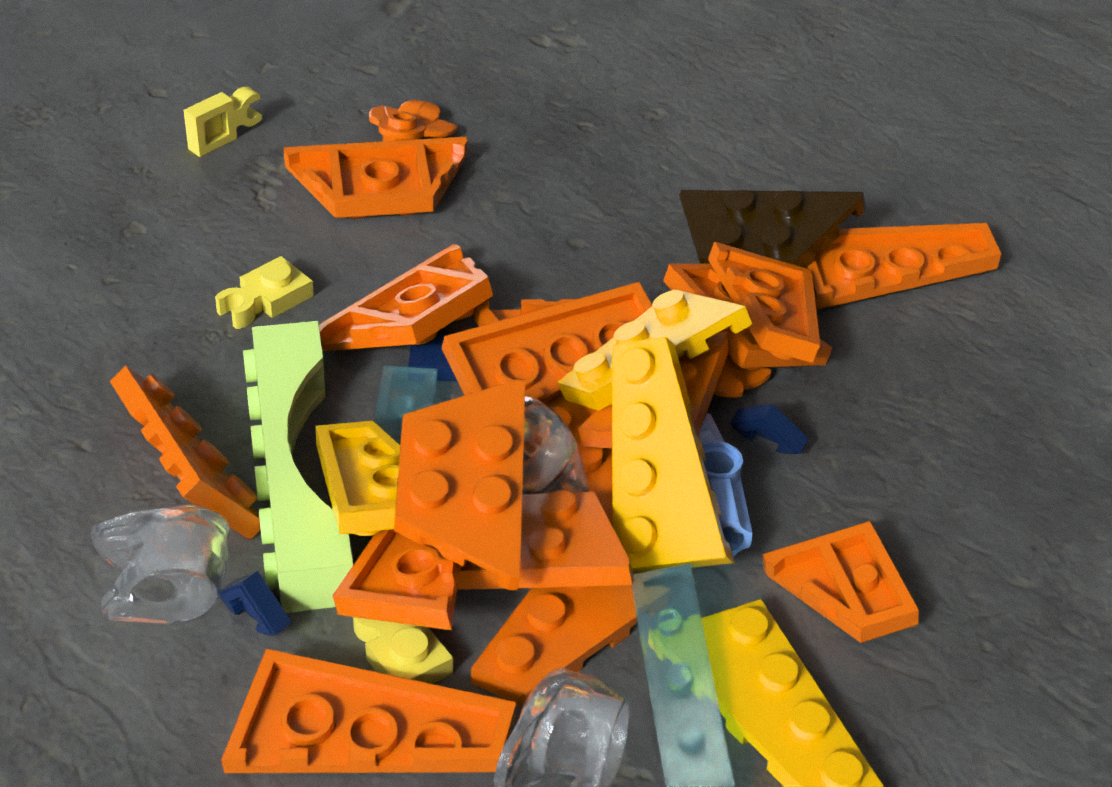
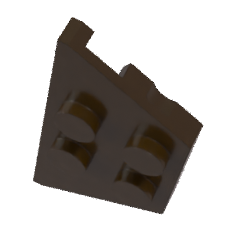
M681 190L679 193L700 264H710L708 257L714 242H718L807 268L815 260V256L819 251L828 248L840 236L838 226L850 214L860 217L866 209L863 192Z

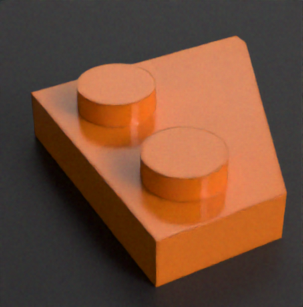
M870 521L762 554L763 569L769 578L860 643L918 625L919 609Z

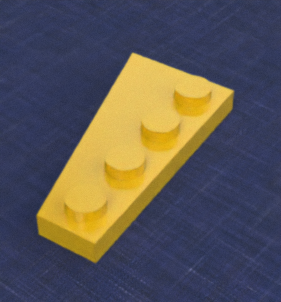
M666 336L612 345L613 528L630 559L633 574L735 563L730 544L724 538L719 516L722 515L716 493L711 490L703 462L706 461L702 442L696 436L690 415L692 406L675 345Z
M761 599L650 634V652L662 664L669 661L684 676L683 685L699 701L706 698L726 718L725 728L741 744L749 742L768 761L767 770L784 787H884Z

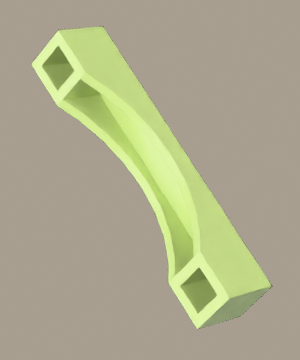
M318 321L252 327L254 349L243 350L246 383H258V386L247 387L250 421L261 420L262 425L251 426L254 460H266V465L254 466L258 501L270 500L271 507L259 509L262 545L273 543L275 545V552L263 553L266 584L270 590L279 589L281 606L286 613L333 608L336 606L332 595L353 566L349 534L339 535L333 509L326 505L305 483L292 458L300 430L313 410L326 398L323 353Z

